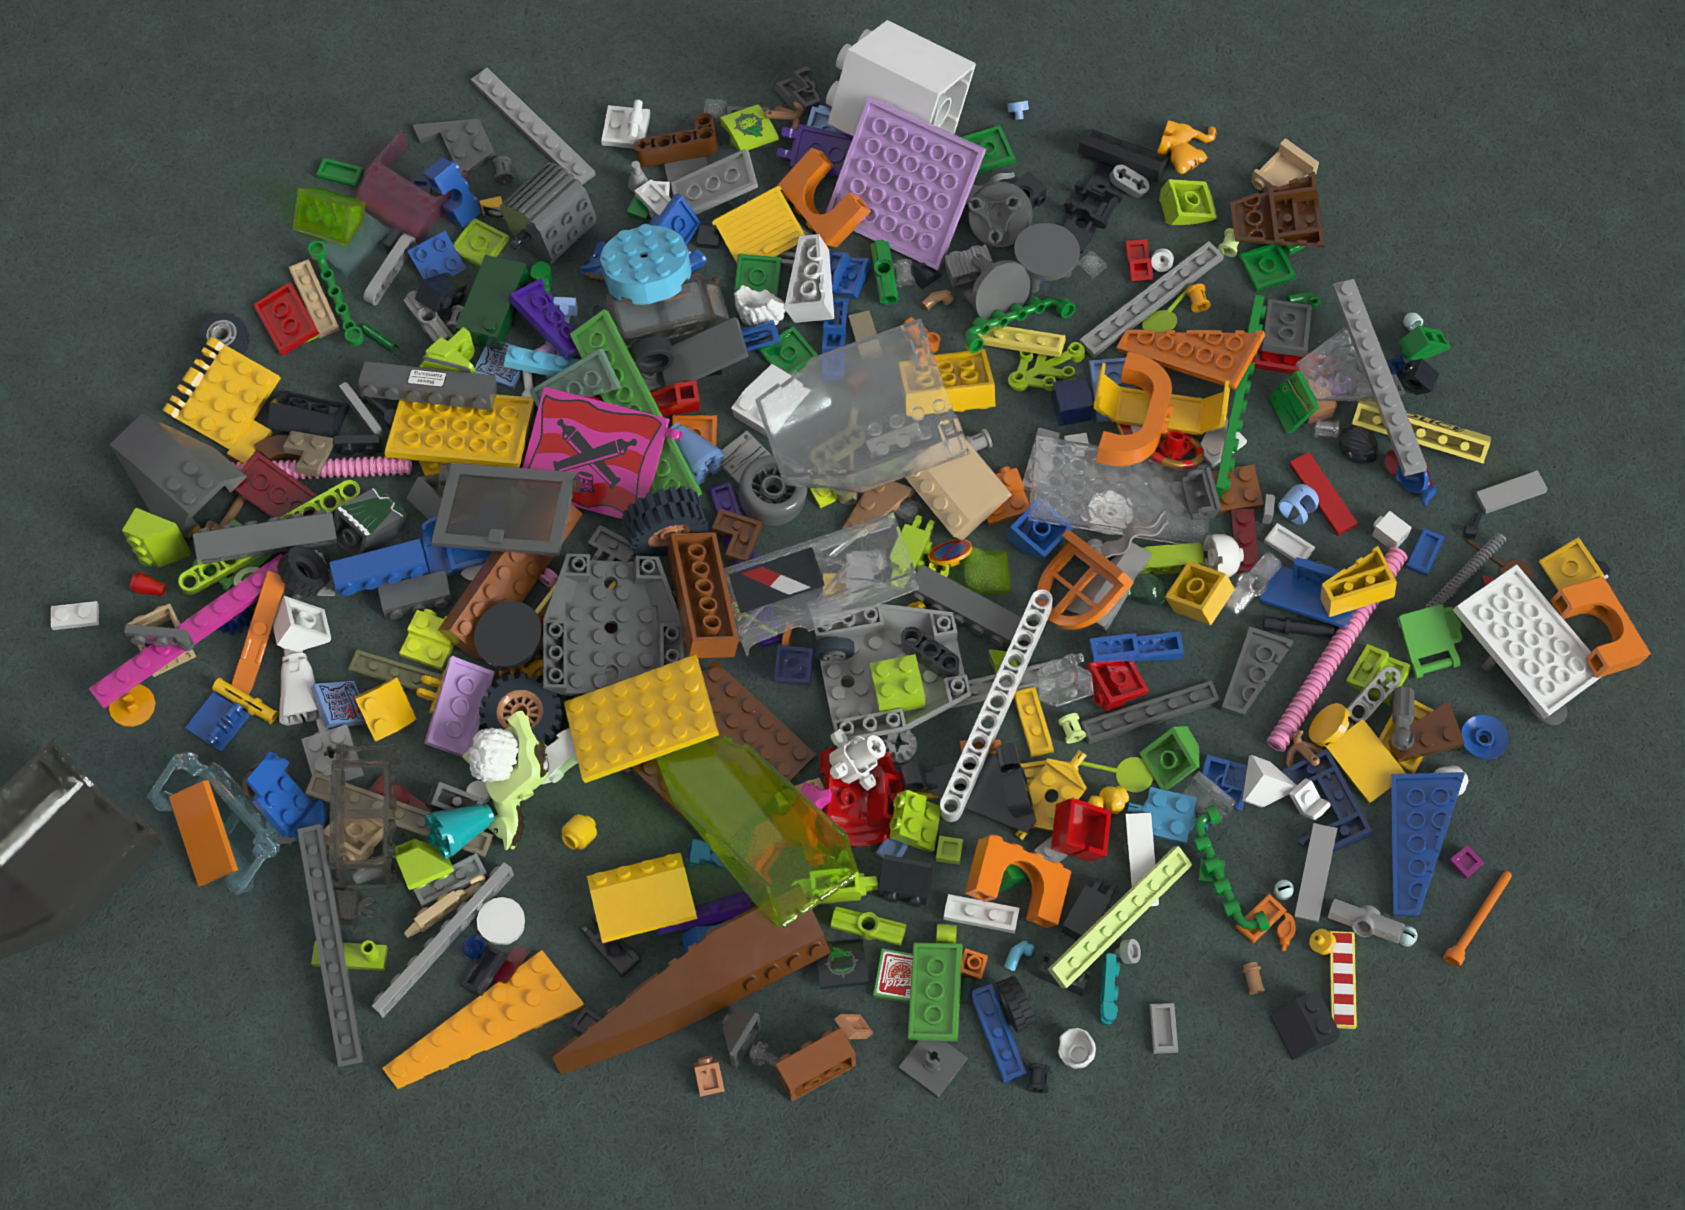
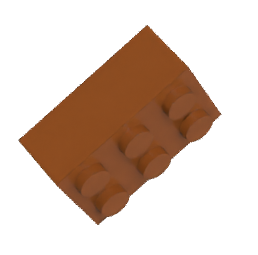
M841 1028L836 1031L830 1029L822 1034L820 1040L814 1043L809 1041L800 1047V1051L793 1055L787 1053L778 1059V1063L775 1064L777 1077L791 1102L856 1066V1053Z

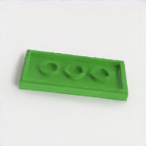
M913 943L908 1026L909 1040L958 1041L962 944Z

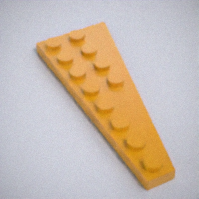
M541 950L519 966L506 984L496 983L484 992L482 996L473 1000L382 1069L396 1088L399 1089L424 1078L428 1074L440 1069L443 1070L451 1064L463 1059L466 1060L474 1054L489 1050L518 1037L520 1034L534 1028L537 1029L543 1026V1024L560 1019L564 1015L578 1009L580 1010L585 1005L543 950Z

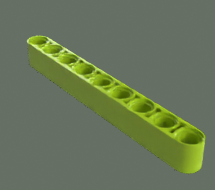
M346 480L280 518L281 520L290 519V516L304 514L308 510L315 512L326 510L327 513L332 512V515H335L336 508L360 496V487L357 482ZM346 488H353L356 491L355 495L351 497L346 496L343 492ZM327 499H333L336 505L332 508H327L323 503ZM261 556L237 559L232 565H227L224 561L203 565L197 564L180 575L179 585L181 591L187 595H194ZM207 567H214L216 573L213 576H206L204 570ZM188 578L196 580L195 586L191 588L185 587L183 583Z

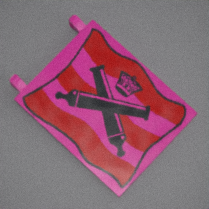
M544 387L523 468L576 472L572 486L573 496L571 504L575 507L622 519L623 511L628 510L627 506L630 503L635 504L637 498H645V494L651 492L665 437L681 440L683 433L668 428L670 420L668 418ZM520 479L517 491L533 495L537 487L551 485L560 493L562 482Z

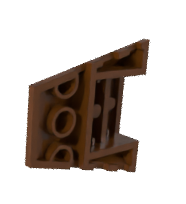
M1315 171L1309 173L1305 178L1290 180L1286 185L1268 188L1269 191L1261 194L1257 192L1230 202L1235 242L1325 247Z

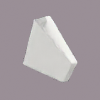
M1250 755L1242 801L1260 808L1265 807L1289 795V792L1297 785L1271 762Z

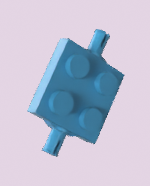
M1150 787L1148 799L1144 806L1130 802L1128 812L1136 814L1151 813L1153 837L1186 845L1188 835L1197 820L1194 810L1197 798ZM1209 821L1204 825L1205 830L1208 828Z

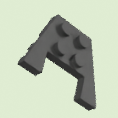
M479 118L413 125L420 144L440 136L442 137L451 159L459 166V173L463 178L471 170L477 169L495 155Z

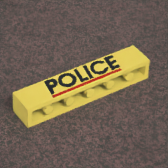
M1360 398L1352 424L1388 435L1376 402ZM1406 411L1418 444L1484 463L1491 442L1490 436Z

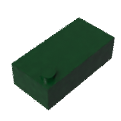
M485 255L456 326L457 332L464 327L470 332L473 344L502 351L518 311L508 301L511 293L528 285L530 275L527 265L521 262Z

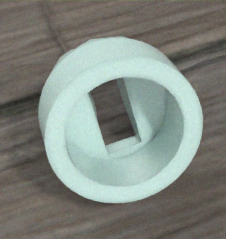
M1408 313L1404 317L1403 322L1405 327L1411 332L1417 326H1422L1423 319L1417 313Z
M1280 880L1276 883L1274 894L1278 899L1288 900L1293 895L1294 887L1290 881ZM1289 886V888L1283 889L1281 891H1279L1278 889L1281 887Z
M1405 926L1404 931L1414 935V938L1402 933L1399 943L1403 946H1412L1418 938L1416 929L1412 926Z

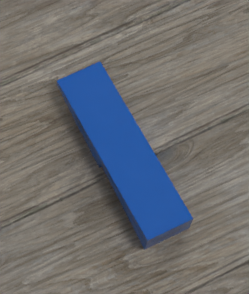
M1180 632L1137 637L1136 633L1090 638L1089 640L1093 662L1182 660L1184 655Z

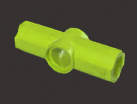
M836 907L832 917L831 928L860 935L865 940L875 939L901 946L906 924L879 918L871 912L860 913ZM867 922L875 925L872 930H865L862 926Z

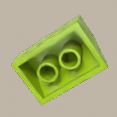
M134 509L122 530L127 538L126 541L131 545L132 551L138 557V561L147 567L153 565L159 568L191 555V551L176 523L141 509Z

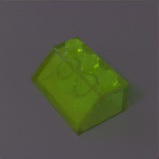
M315 186L299 187L292 230L346 246L363 223L366 201Z

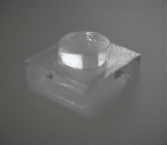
M1090 251L1078 261L1076 267L1090 280H1093L1107 268V263L1096 253Z

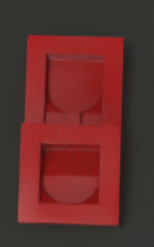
M1148 240L1126 241L1125 249L1131 282L1153 280Z

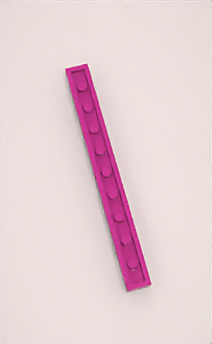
M280 554L175 629L187 630L194 645L259 600L267 571L278 573V561L283 555ZM151 644L91 686L89 690L101 706L106 708L185 651L180 646L168 645L167 647H158Z

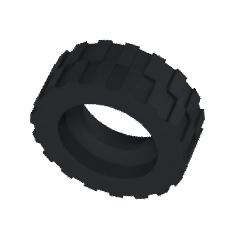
M302 545L293 546L278 561L277 569L282 582L286 584L288 589L302 597L315 596L330 580L327 564H325L318 553ZM296 564L303 567L311 579L302 574Z
M1013 975L997 982L998 995L1015 1031L1019 1033L1035 1026L1036 1021L1032 1008L1016 976Z

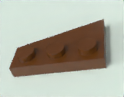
M1449 701L1410 725V731L1414 734V743L1408 750L1400 751L1392 745L1391 738L1388 741L1393 757L1398 763L1463 747L1465 744Z

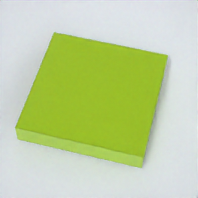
M474 218L453 245L462 259L480 268L484 256L497 257L510 238L507 234Z

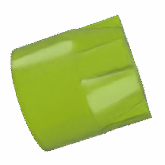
M937 924L936 943L956 944L957 926Z

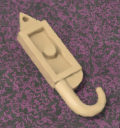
M477 875L469 881L472 885L465 890L460 889L456 892L453 890L450 893H444L437 899L434 905L420 910L417 917L414 918L415 922L404 932L407 938L421 931L422 933L457 909L463 902L473 896L474 890L480 884H485V876Z

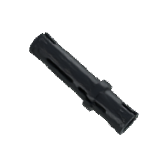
M1264 616L1263 631L1282 632L1283 635L1291 633L1332 638L1334 634V625L1329 623L1295 620L1287 616L1285 618Z

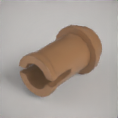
M1257 962L1243 965L1244 970H1242V974H1245L1249 994L1253 995L1264 992L1265 989L1263 988L1259 972L1261 967L1257 965Z

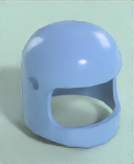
M1297 484L1280 500L1278 508L1281 514L1288 518L1293 506H1295L1300 515L1290 521L1302 526L1308 519L1307 514L1317 509L1319 498L1317 493L1308 485Z

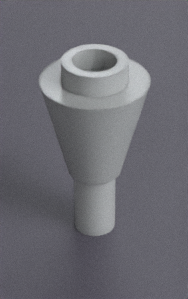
M638 161L632 162V172L628 181V187L633 192L649 181L641 170Z

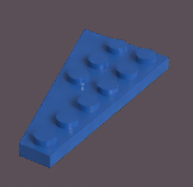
M1464 772L1391 774L1394 916L1420 915L1465 776Z

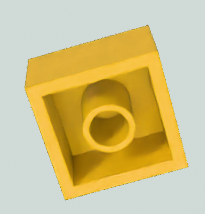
M1188 561L1165 598L1174 612L1212 625L1233 593L1234 587L1226 573Z

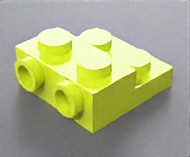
M424 609L423 612L417 610L407 629L409 634L399 654L404 658L443 671L455 646L438 631L447 616L442 619L436 617L437 614L432 610Z

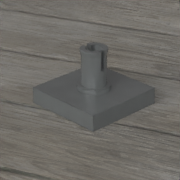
M919 1040L901 1063L899 1070L939 1098L965 1064L968 1057L946 1041Z

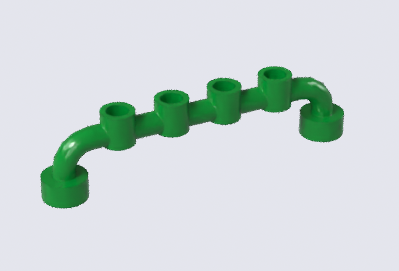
M313 241L308 246L310 257L317 260L321 270L322 281L328 286L330 300L335 303L337 316L343 321L347 343L351 346H358L364 340L362 330L351 320L348 305L343 302L342 291L336 285L335 275L329 269L325 259L327 254L325 244L322 241Z
M1033 296L1025 307H1022L1019 303H1014L1010 307L1009 313L1004 314L1001 310H996L988 321L983 317L976 318L973 326L965 332V347L971 353H977L984 346V340L978 333L985 335L991 328L997 326L1004 328L1010 321L1015 319L1022 321L1028 314L1034 312L1040 314L1047 307L1055 306L1056 312L1062 318L1072 316L1076 307L1069 299L1046 298L1040 300L1037 296Z
M1215 804L1205 807L1206 812L1201 814L1195 821L1194 829L1197 838L1193 839L1198 853L1204 851L1207 858L1203 860L1206 872L1208 874L1214 873L1216 881L1212 882L1216 894H1223L1226 900L1225 903H1222L1226 916H1233L1236 923L1244 929L1252 930L1258 928L1260 932L1270 929L1268 919L1263 910L1253 914V920L1244 918L1240 905L1231 890L1230 883L1227 877H1225L1220 861L1204 830V825L1208 821H1210L1211 825L1221 822L1219 812Z

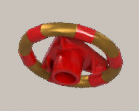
M1177 430L1166 431V434H1161L1156 448L1161 454L1154 451L1149 456V458L1160 465L1181 470L1192 469L1198 466L1205 457L1204 449L1197 439L1190 434ZM1193 448L1195 449L1194 459L1179 461L1190 453Z

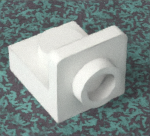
M1306 778L1289 792L1299 813L1310 819L1316 820L1331 806L1329 801L1320 798L1312 781Z

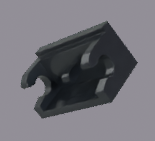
M1046 953L1038 969L1037 978L1061 987L1048 970L1057 959L1050 957L1051 955ZM1084 971L1064 989L1082 996L1090 979L1091 971Z

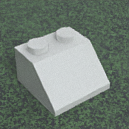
M287 596L282 598L273 623L278 646L298 652L330 642L331 635L325 609Z

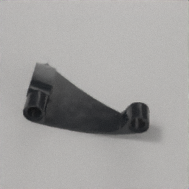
M1005 743L995 748L996 753L987 756L965 808L1028 833L1037 820L1023 767L1020 765L1016 744ZM917 762L902 765L899 769L904 791H927L942 798L958 762L939 766H923ZM966 763L963 767L966 770H972L976 766L973 763ZM960 783L955 785L954 788L957 791H963L966 789V785Z

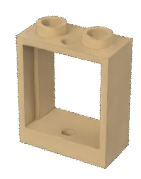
M171 604L157 607L149 614L138 616L127 624L158 627L172 620L176 628L180 625V622ZM145 644L138 645L140 652L146 649ZM193 649L179 655L152 674L153 677L195 658L196 655Z

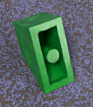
M1417 326L1398 341L1402 347L1403 355L1410 360L1421 358L1424 360L1451 348L1441 330Z

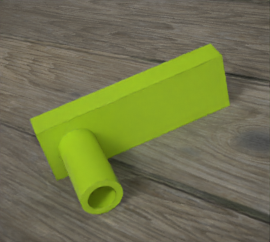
M370 940L364 941L362 944L343 943L348 969L385 971L387 945H375ZM315 941L311 964L314 967H321L317 942Z

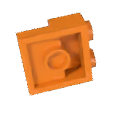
M1003 467L998 471V474H995L1012 495L986 518L988 526L1021 517L1030 508L1017 468Z

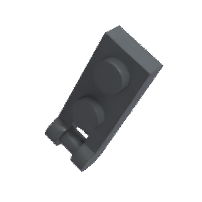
M126 624L125 635L135 645L148 643L158 647H167L168 645L180 646L183 651H190L194 647V642L189 632L184 629Z

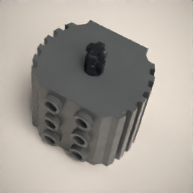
M551 162L540 168L500 205L509 230L517 239L509 242L510 247L514 251H518L521 249V244L533 255L537 256L538 259L546 263L549 262V264H552L596 223L597 219L588 193L578 179L576 180L573 174H569L565 168L562 169L560 165L556 166L555 163L551 164Z

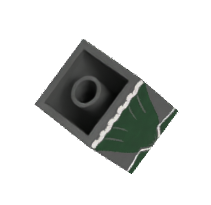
M376 486L336 508L333 520L337 544L335 545L348 557L381 549L404 528L407 513Z

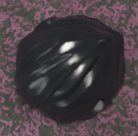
M1349 426L1341 431L1339 446L1342 454L1348 456L1350 462L1365 464L1376 461L1378 442L1372 430L1360 426Z

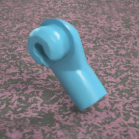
M1021 941L1012 947L1004 967L1015 971L1023 954L1026 956L1032 955L1035 948L1034 945L1029 944L1028 941Z

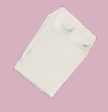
M771 364L742 392L731 409L736 419L767 438L772 439L806 392L808 385Z

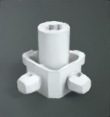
M841 729L832 733L831 739L834 745L838 747L830 753L829 762L833 766L830 770L834 779L841 778L843 782L848 784L859 779V783L866 790L874 787L876 780L869 771L877 766V759L884 756L886 751L884 742L875 735L866 739L856 736L848 741L846 734Z

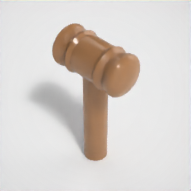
M238 495L220 524L210 520L204 528H211L213 531L220 530L221 526L228 525L231 520H234L246 499Z

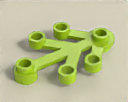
M1073 342L1069 345L1067 351L1061 353L1060 357H1053L1047 361L1048 355L1038 354L1034 368L1028 371V364L1033 360V353L1020 351L1021 361L1018 370L1012 372L1008 377L1009 386L1015 391H1024L1028 386L1052 391L1056 388L1055 377L1062 378L1065 381H1072L1075 378V369L1072 366H1065L1063 369H1056L1054 367L1067 360L1072 362L1082 361L1085 358L1084 346L1079 342ZM1038 375L1046 376L1043 379L1034 378Z

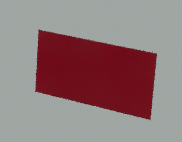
M515 946L508 954L493 980L506 984L530 953V950Z

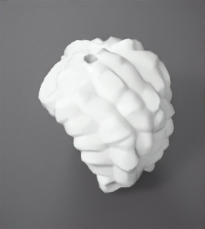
M741 285L740 289L734 293L736 310L739 313L740 319H742V323H745V325L753 326L770 320H774L775 325H777L784 318V313L786 312L784 308L785 303L769 291L757 292L756 290H751L748 286Z
M489 728L476 733L473 737V746L467 752L471 775L478 780L481 779L482 782L487 781L489 783L509 779L510 772L513 770L512 765L516 764L515 758L519 751L517 748L519 741L515 734L511 731L497 728Z

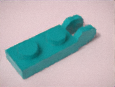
M1110 953L1102 961L1099 1016L1101 1023L1106 1026L1114 1022L1118 1012V1007L1114 1004V1001H1117L1118 986H1115V977L1119 976L1120 963L1116 962V954Z

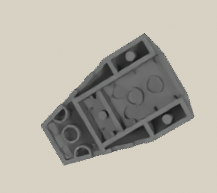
M143 413L110 443L111 448L153 515L176 523L183 538L198 525L192 516L222 487H225L231 493L246 478V475L217 449Z

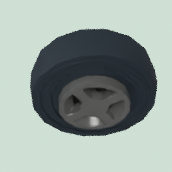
M832 636L821 638L813 644L814 657L822 661L837 662L847 660L853 657L855 653L854 642L845 637Z

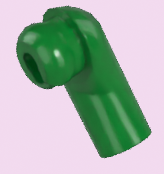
M1308 291L1286 296L1287 302L1312 305V309L1317 308L1320 304V298Z

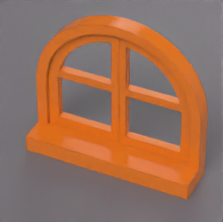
M1067 529L1062 536L1068 543L1044 570L1037 590L1043 589L1050 593L1055 578L1070 589L1054 609L1052 607L1048 621L1059 628L1075 630L1092 625L1104 617L1134 582L1120 568ZM1075 555L1090 566V568L1072 586L1058 573ZM1099 573L1114 586L1096 605L1082 594L1081 591ZM1077 596L1092 607L1091 610L1081 615H1061ZM1040 600L1037 604L1038 606H1045L1047 602Z

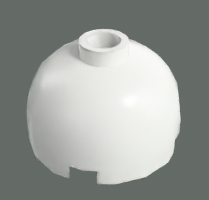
M1214 534L1206 536L1203 551H1208V558H1205L1206 567L1226 573L1228 578L1237 572L1240 562L1244 559L1242 548H1239L1237 542L1228 535Z

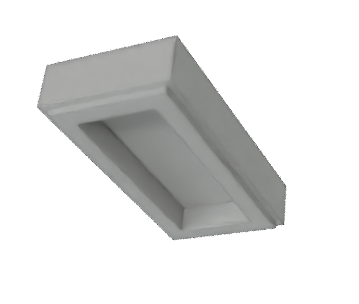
M1174 1003L1150 1004L1153 1054L1178 1053Z

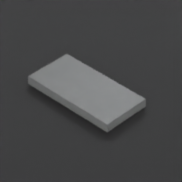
M743 149L670 182L673 196L675 193L681 194L695 215L758 187L747 149Z

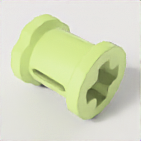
M1228 228L1224 232L1225 238L1223 243L1219 245L1218 250L1225 256L1235 257L1239 242H1235L1234 229Z
M1077 713L1065 715L1058 721L1059 725L1063 726L1066 734L1065 740L1068 744L1081 741L1086 737V733L1081 730L1079 725V715Z

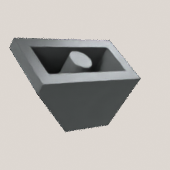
M434 782L425 805L443 811L481 805L483 798L442 782Z

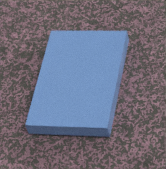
M1126 357L1089 361L1094 401L1099 369H1102V363H1106L1104 374L1120 387L1138 389L1137 386L1121 382ZM1095 410L1097 422L1111 421L1109 417H1105Z

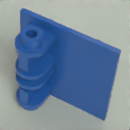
M446 231L407 251L411 257L412 264L417 267L423 280L445 272L454 276L467 269Z
M213 692L185 729L223 752L251 715L243 711L242 706L238 703L232 704Z

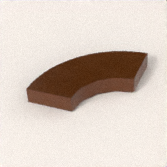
M289 435L268 437L254 444L255 450L271 462L281 458L294 459L299 462L301 458L300 455L284 452L283 446Z

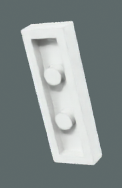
M948 894L943 920L1015 934L1019 908Z

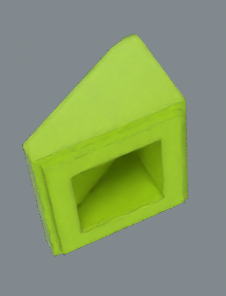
M990 649L988 650L989 660L997 675L1007 652ZM1015 660L1009 663L1012 667H1018Z

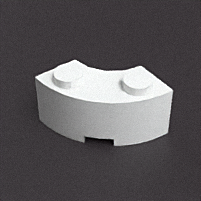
M570 728L557 734L555 742L546 746L545 754L548 755L549 771L542 784L558 782L569 768L578 763Z

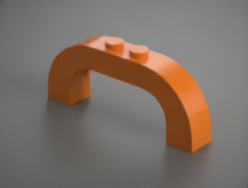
M1127 353L1121 382L1140 387L1146 391L1151 401L1144 424L1136 433L1118 435L1103 431L1096 463L1110 466H1128L1139 463L1155 451L1161 434H1166L1169 421H1165V419L1171 417L1173 405L1169 404L1172 384L1167 372L1154 360L1140 354Z

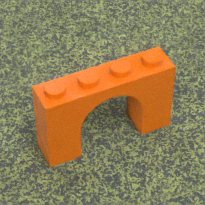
M810 148L778 186H781L784 198L794 204V210L807 220L806 225L821 236L826 246L829 245L837 248L871 210L858 195L847 193L830 212L821 215L817 211L814 204L815 189L834 165L822 151Z
M1604 576L1562 588L1550 600L1555 610L1563 619L1579 614H1590L1603 621L1610 630L1612 643L1596 647L1585 658L1596 678L1640 665L1651 654Z
M989 835L979 839L965 894L984 902L996 899L1005 869L1008 865H1014L1027 874L1032 885V897L1026 920L1044 928L1058 925L1071 871L1063 868V864L1059 862H1050L1043 859L1041 854L1029 853L1023 850V847L1018 844L1004 842L1000 836Z

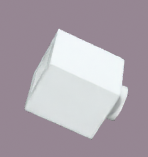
M1389 511L1384 517L1380 516L1373 524L1375 529L1372 536L1388 548H1398L1408 537L1411 526Z

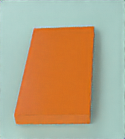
M209 780L199 782L169 796L198 887L238 871Z

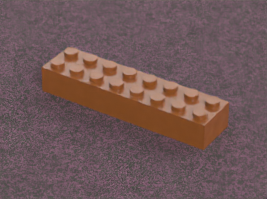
M551 485L537 487L503 538L549 542L560 493ZM572 504L570 505L563 542L583 515ZM493 551L443 621L438 631L468 657L482 658L474 644V632L479 619L488 609L506 601L522 603L554 556Z

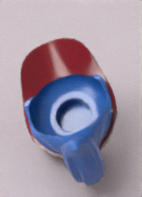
M1390 450L1385 457L1387 470L1407 491L1421 494L1420 501L1424 506H1427L1428 501L1436 493V487L1430 481L1428 464L1426 463L1427 469L1425 472L1404 476L1394 450Z

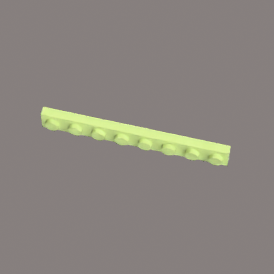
M1179 846L1173 847L1048 968L1061 988H1067L1192 866V863Z

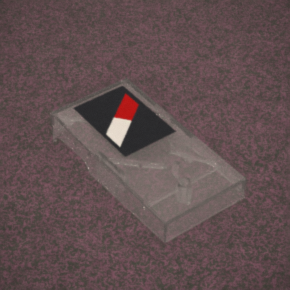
M894 512L724 568L737 633L746 656L749 655V649L752 645L790 629L803 627L811 631L825 625L841 622L855 613L921 589Z

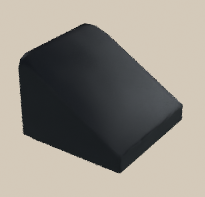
M924 262L915 264L908 274L921 290L942 276L938 270L927 266Z

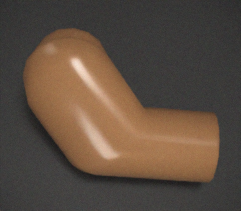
M949 290L935 291L925 298L920 305L928 311L939 301H942L944 305H949L953 302L954 297Z

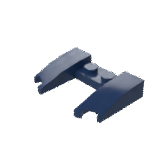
M1328 749L1315 754L1320 759V763L1316 766H1313L1307 759H1304L1281 770L1296 785L1300 784L1305 778L1311 780L1313 785L1319 784L1338 821L1328 825L1329 827L1337 828L1333 852L1372 836L1371 827ZM1311 834L1298 839V843L1302 847L1305 844L1309 845Z

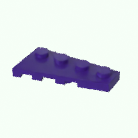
M542 279L511 293L508 301L565 360L579 354L570 336L574 330L563 319L565 315L561 309L558 310L556 308L551 293H547L544 289L545 284Z
M754 888L694 906L697 919L657 929L658 934H667L732 919L754 907L756 901Z

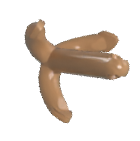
M796 101L794 102L796 111L777 106L775 111L766 110L764 116L768 119L792 121L791 129L798 130L800 117L803 115L804 109Z
M1296 730L1293 734L1294 744L1287 752L1286 764L1288 767L1292 766L1294 757L1299 752L1313 766H1316L1320 763V759L1314 753H1319L1324 749L1315 744L1302 741L1303 731Z

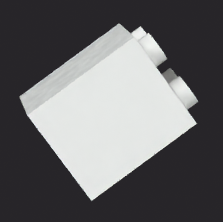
M887 20L873 31L866 29L856 44L853 46L845 44L839 52L836 67L842 70L840 80L833 83L826 97V104L832 107L828 124L854 136L867 98L871 96L955 134L976 63Z

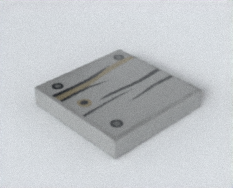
M745 431L722 449L725 458L721 461V465L723 466L722 469L739 485L741 475L748 464L759 457L771 454L748 431Z

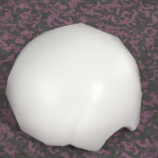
M1071 1028L1060 1036L1058 1053L1065 1065L1074 1069L1084 1068L1094 1059L1096 1046L1087 1031L1081 1028Z

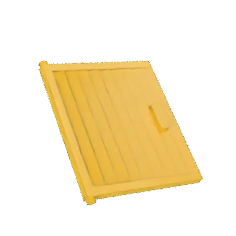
M781 186L767 191L712 221L713 226L716 225L736 263L738 261V254L777 257L796 247L799 236H805L780 191L782 189Z

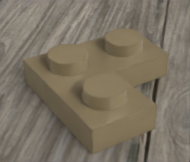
M291 431L283 448L285 453L301 456L296 466L297 473L319 477L334 446V440L330 437Z

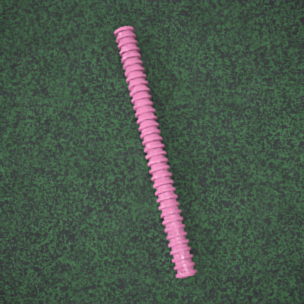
M378 456L377 459L374 457H370V459L367 457L363 459L357 457L356 460L353 457H350L349 460L346 458L342 460L339 458L335 460L329 458L319 477L297 473L296 466L298 460L293 462L290 460L286 462L280 460L279 463L272 461L296 480L299 477L302 480H305L306 477L308 479L313 477L316 479L320 477L326 479L327 476L329 478L334 476L336 478L341 476L347 478L348 475L351 478H354L355 475L357 477L362 475L365 477L369 475L375 477L376 474L378 476L383 474L385 476L390 474L396 476L397 473L402 476L404 473L410 475L412 472L411 460L387 458L386 456L384 458ZM234 462L231 463L235 465L239 470H241L247 462H245L244 464H242L241 462H238L237 464H235Z
M1391 547L1385 555V560L1394 577H1396L1408 557L1403 550ZM1379 602L1354 609L1348 626L1345 628L1339 627L1336 631V635L1332 637V640L1325 648V652L1318 659V663L1314 665L1310 672L1311 674L1307 676V680L1304 681L1299 689L1300 691L1296 693V697L1289 704V708L1285 710V714L1281 717L1282 719L1278 721V725L1275 726L1274 731L1270 734L1271 736L1267 738V743L1271 748L1280 752L1286 750V746L1293 739L1294 732L1304 722V717H1307L1308 712L1311 711L1312 706L1316 702L1315 700H1318L1319 695L1326 687V683H1329L1330 678L1334 674L1333 672H1336L1337 667L1344 659V655L1348 653L1351 644L1355 642L1359 635L1358 633L1362 631L1366 624L1365 622L1369 620L1373 613L1372 611L1376 609Z

